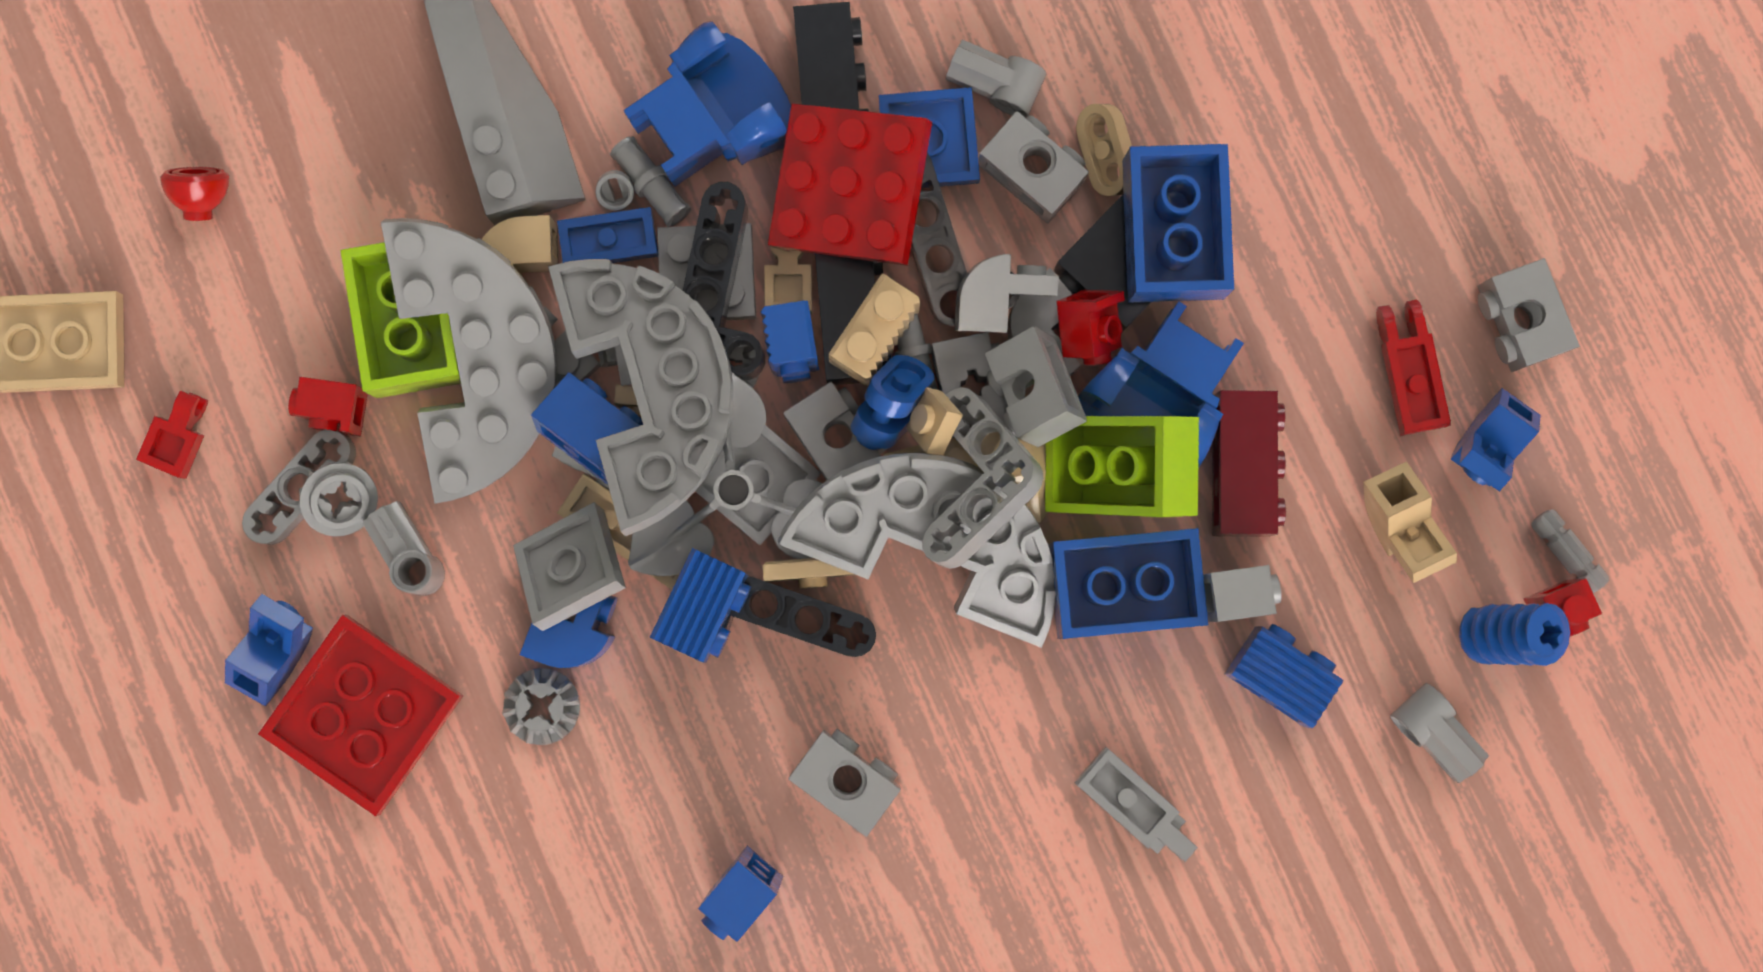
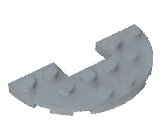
M409 218L384 219L381 222L399 319L448 313L464 402L423 407L419 409L417 414L434 503L452 501L471 495L503 477L523 458L537 439L539 433L535 428L531 414L556 385L557 358L552 328L532 286L529 287L524 278L511 265V261L480 238L475 239L463 232L449 228V225Z
M584 259L548 266L571 352L575 358L578 359L621 345L643 425L597 439L596 443L620 531L624 536H628L651 526L676 510L696 491L715 465L723 449L733 412L734 389L729 358L718 331L701 305L667 277L640 265L638 268L626 265L612 264L607 259Z
M927 453L892 454L858 463L831 477L809 494L785 524L778 537L779 545L869 579L888 537L923 551L922 540L928 527L984 472L981 468L953 457ZM996 486L993 491L1005 499L1007 495L1000 491L1002 488ZM990 498L982 499L975 505L973 509V519L975 522H982L991 514L993 506ZM1026 504L961 565V567L969 569L971 572L954 605V610L957 615L1042 648L1049 632L1056 599L1053 560L1043 532ZM961 521L958 525L965 529L964 533L969 534L972 531ZM946 536L942 541L945 545L944 552L946 553L952 549L950 536Z

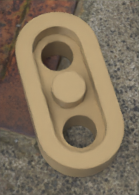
M1091 104L1082 110L1076 124L1077 137L1086 168L1089 171L1090 182L1093 188L1101 195L1120 196L1124 194L1122 161L1128 149L1132 146L1125 120L1121 111L1111 104ZM1105 123H1106L1107 128H1108L1107 134L1105 133V130H1104V125H1105ZM1118 166H1119V178H1118V175H1117V168H1118Z

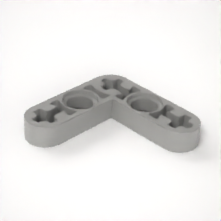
M963 387L951 390L946 396L958 410L962 405H967V411L978 422L971 426L961 418L953 436L984 474L928 527L922 540V549L926 557L936 564L949 569L961 566L1036 495L1044 479L1040 464L986 401L970 389ZM999 432L1001 440L999 447L993 453L983 455L981 452L982 440L989 433ZM1018 467L1021 469V474L1024 477L1019 484L1014 482L1015 477L1012 474ZM996 486L1002 488L1000 491L1007 495L1005 499L993 491ZM990 498L993 506L991 514L984 521L975 522L973 519L975 505L982 499ZM960 521L972 530L969 534L964 533L965 529L958 525ZM946 536L951 537L950 544L952 545V549L948 553L944 552L945 545L942 542Z

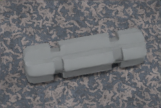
M1547 510L1534 519L1531 523L1532 528L1541 539H1548L1549 542L1546 545L1570 574H1576V579L1586 578L1593 593L1608 583V574L1599 564L1595 566L1592 563L1594 557L1571 529H1564L1565 522L1555 510Z

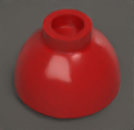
M181 167L166 170L160 176L163 191L170 202L183 211L184 220L205 221L213 218L212 210L226 196L229 187V174L223 169L214 167Z

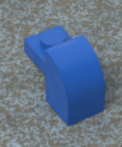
M1501 388L1478 414L1454 449L1451 460L1461 466L1464 472L1476 483L1489 487L1492 486L1500 492L1512 478L1514 459L1539 433L1541 415Z
M261 594L250 607L249 632L225 660V683L260 704L267 706L287 681L309 643L313 627L304 623V617L300 616L298 611L284 601H274Z
M611 595L577 613L574 621L565 619L544 631L531 623L519 655L556 668L580 667L596 661L610 648L615 639V636L599 631L598 628L601 622L608 624L617 603V597Z

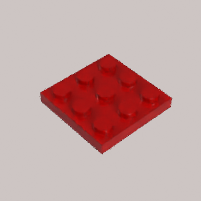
M792 103L768 245L779 249L908 266L932 122L922 117Z
M342 615L258 735L376 817L381 815L456 708L463 695L350 616Z

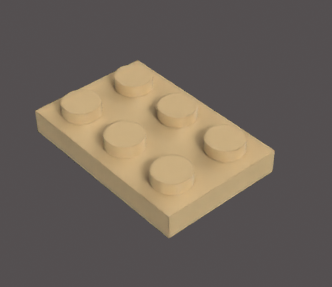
M117 291L0 296V393L125 387L123 294Z

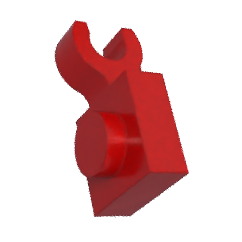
M180 391L173 404L169 419L154 416L136 460L177 478L186 479L205 436L192 429L203 416L209 400L190 392L188 394Z

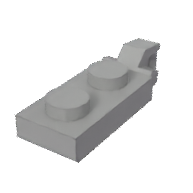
M1107 747L1098 754L1074 782L1148 849L1150 847L1157 854L1166 845L1181 860L1186 862L1198 848L1179 831L1186 822L1179 815L1180 812Z

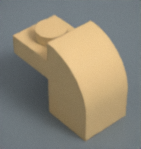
M550 215L519 216L503 220L493 226L482 238L484 242L494 247L510 260L511 265L521 276V273L548 272V266L559 264L557 224Z
M1407 461L1363 482L1364 502L1372 527L1388 556L1394 554L1413 583L1457 562V552L1431 517L1432 497Z

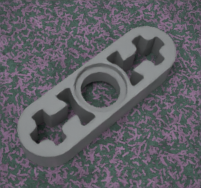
M322 430L316 433L245 511L242 526L247 537L256 543L267 545L278 544L285 540L304 519L299 509V501L293 500L288 494L287 487L290 479L298 474L308 476L309 472H315V470L305 467V463L309 460L311 463L318 465L326 456L325 450L322 449L326 442L334 445L340 442L341 444L338 446L337 452L341 457L337 462L330 459L326 460L320 468L326 462L334 464L348 461L353 464L356 457V448L353 441L347 435L338 431ZM276 496L284 505L294 508V512L291 515L288 511L281 510L274 517L272 522L277 527L274 532H259L263 525L258 519L260 514L272 515L281 506L273 502Z

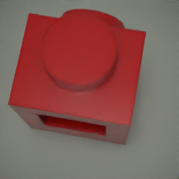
M1083 290L1056 301L1063 357L1082 358L1084 365H1101L1112 360L1111 351L1122 347V324L1118 315L1117 303L1125 300L1124 291Z
M299 376L298 388H293L289 397L288 410L290 416L309 420L308 428L336 432L338 424H340L339 431L361 437L368 394L363 392L362 387L356 384Z
M1586 578L1565 580L1523 598L1526 605L1549 603L1557 605L1562 609L1569 621L1570 636L1589 629L1588 620L1602 614Z

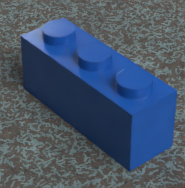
M568 372L531 414L533 423L539 434L608 485L596 440L643 425L642 419L630 408L622 406L618 409L606 400L608 396L605 391L591 379L585 378L583 381H580Z
M747 845L710 889L698 909L705 915L701 922L720 939L725 940L729 935L738 942L777 895L784 876Z

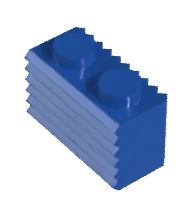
M808 301L764 306L760 313L763 319L766 351L772 373L777 377H782L783 383H797L811 379L810 372L818 371L819 365Z
M692 548L650 638L703 663L707 662L710 654L718 658L731 632L723 628L731 610L740 613L752 586L744 583L748 574Z
M1271 624L1269 629L1263 626L1254 627L1228 667L1225 675L1303 727L1313 728L1344 681L1333 673L1336 664L1313 650L1308 656L1293 647L1296 638L1275 624Z

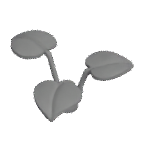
M733 372V412L730 428L723 446L726 471L719 475L714 483L713 492L715 499L695 515L690 503L685 501L660 521L633 533L628 565L632 570L654 576L680 574L692 548L710 555L714 546L713 533L701 521L720 506L729 510H738L745 507L750 501L779 511L772 521L771 532L780 550L793 558H812L779 545L778 537L797 507L823 483L810 479L795 480L786 487L783 503L754 493L753 483L749 476L742 471L735 470L732 446L746 448L759 439L766 424V410L759 394Z

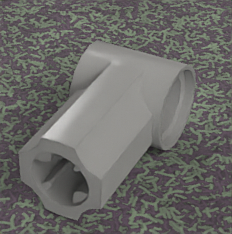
M962 39L951 60L946 80L964 88L972 87L973 92L989 98L990 103L994 107L1013 116L1018 111L1027 118L1047 74L1042 67L1030 60L1017 56H1010L1007 59Z
M395 501L380 507L368 515V518L362 524L390 569L389 575L396 588L415 595L427 596L435 593L442 586L445 579L443 564L437 557L432 555L402 503ZM422 561L426 567V575L419 584L413 585L409 578V571L413 564Z
M1425 683L1394 711L1390 717L1398 729L1410 741L1419 747L1422 746L1454 782L1460 783L1464 779L1473 776L1484 765L1489 755L1454 717L1456 711L1448 700L1433 686Z

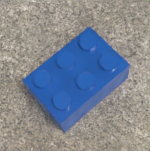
M1228 144L1130 146L1122 161L1128 302L1224 300L1234 290Z
M1198 528L1055 541L1048 544L1053 560L1054 588L1056 591L1054 610L1057 639L1209 625Z

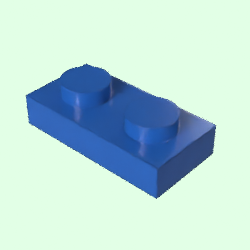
M651 207L557 221L563 263L584 259H607L613 264L658 257V246Z

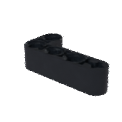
M927 152L922 185L927 182L930 191H920L919 201H928L936 209V219L929 227L918 226L915 223L911 251L931 313L940 323L955 326V318H949L942 313L940 301L946 292L951 290L958 291L959 285L967 271L932 160ZM932 246H942L950 254V265L942 273L933 272L926 264V253ZM1009 294L1008 309L1016 304L1020 295Z
M717 182L712 184L702 197L682 291L693 300L702 290H713L718 294L716 306L706 313L721 337L729 362L732 351L740 345H748L756 351L754 362L746 368H737L730 363L731 371L742 380H751L756 378L765 366L763 348L753 335L725 328L748 219V207L742 191L735 184ZM725 199H731L736 210L730 209L726 212L724 225L727 232L719 229L721 219L715 205L723 206ZM712 244H722L728 248L726 259L717 265L708 264L703 260L705 249Z
M747 576L744 582L752 587L740 613L731 610L723 628L730 630L733 618L736 617L851 657L865 655L872 649L876 640L875 627L865 616L751 576ZM761 591H770L777 598V610L768 618L756 616L751 607L752 599ZM814 606L821 611L823 625L816 633L805 634L797 627L796 617L802 608ZM834 612L842 615L837 625L846 628H852L854 622L862 623V632L869 635L868 642L866 644L858 643L854 650L846 647L847 639L834 633L833 643L824 641L823 637L831 626V613Z

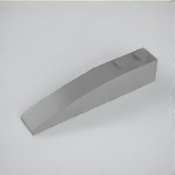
M424 0L455 116L484 211L489 220L496 225L509 218L536 216L586 200L559 112L490 0Z

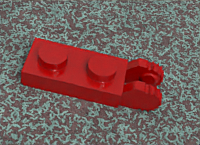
M1417 299L1406 301L1404 307L1407 328L1411 335L1409 338L1399 339L1395 315L1390 305L1379 306L1376 309L1379 335L1383 341L1381 348L1400 436L1451 426L1432 333L1428 334L1422 305Z

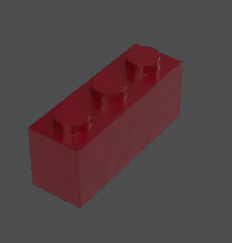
M1220 390L1214 394L1220 399L1216 409L1224 415L1219 421L1212 441V536L1270 537L1278 535V526H1284L1286 519L1284 498H1278V479L1284 478L1286 469L1285 453L1283 450H1278V432H1283L1285 427V406L1283 403H1278V391Z

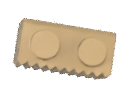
M881 274L829 352V362L861 384L869 385L877 370L882 368V363L888 361V354L893 353V346L898 345V339L903 337L904 330L909 329V322L914 321V315L919 313V296L887 275Z

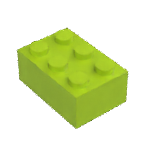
M385 242L340 250L363 392L375 398H383L461 384L448 313L399 319Z
M1086 416L1087 422L1046 443L1045 512L1142 517L1198 516L1199 417Z

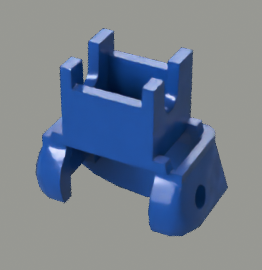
M708 21L694 29L680 44L678 49L669 55L673 63L667 69L672 77L623 110L638 134L652 125L671 152L673 157L661 164L675 187L722 154L728 162L737 159L741 165H744L748 161L784 149L791 104L777 77L763 59L741 39L728 33H721L714 22Z
M1178 301L1174 308L1168 312L1145 349L1137 346L1129 353L1121 348L1115 357L1081 391L1078 398L1085 416L1199 417V468L1210 449L1219 421L1224 415L1216 409L1220 399L1213 395L1212 392L1244 343L1235 338L1224 349L1215 345L1178 321L1187 307Z

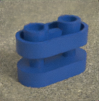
M896 355L872 377L865 392V401L858 407L850 426L851 431L862 446L871 450L888 449L893 447L907 432L906 428L913 409L918 405L926 387L930 388L934 381V374L926 364L910 356Z

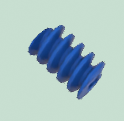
M1489 604L1481 608H1470L1461 621L1459 638L1461 647L1467 656L1480 664L1547 666L1555 663L1564 655L1569 645L1570 627L1564 611L1554 604Z

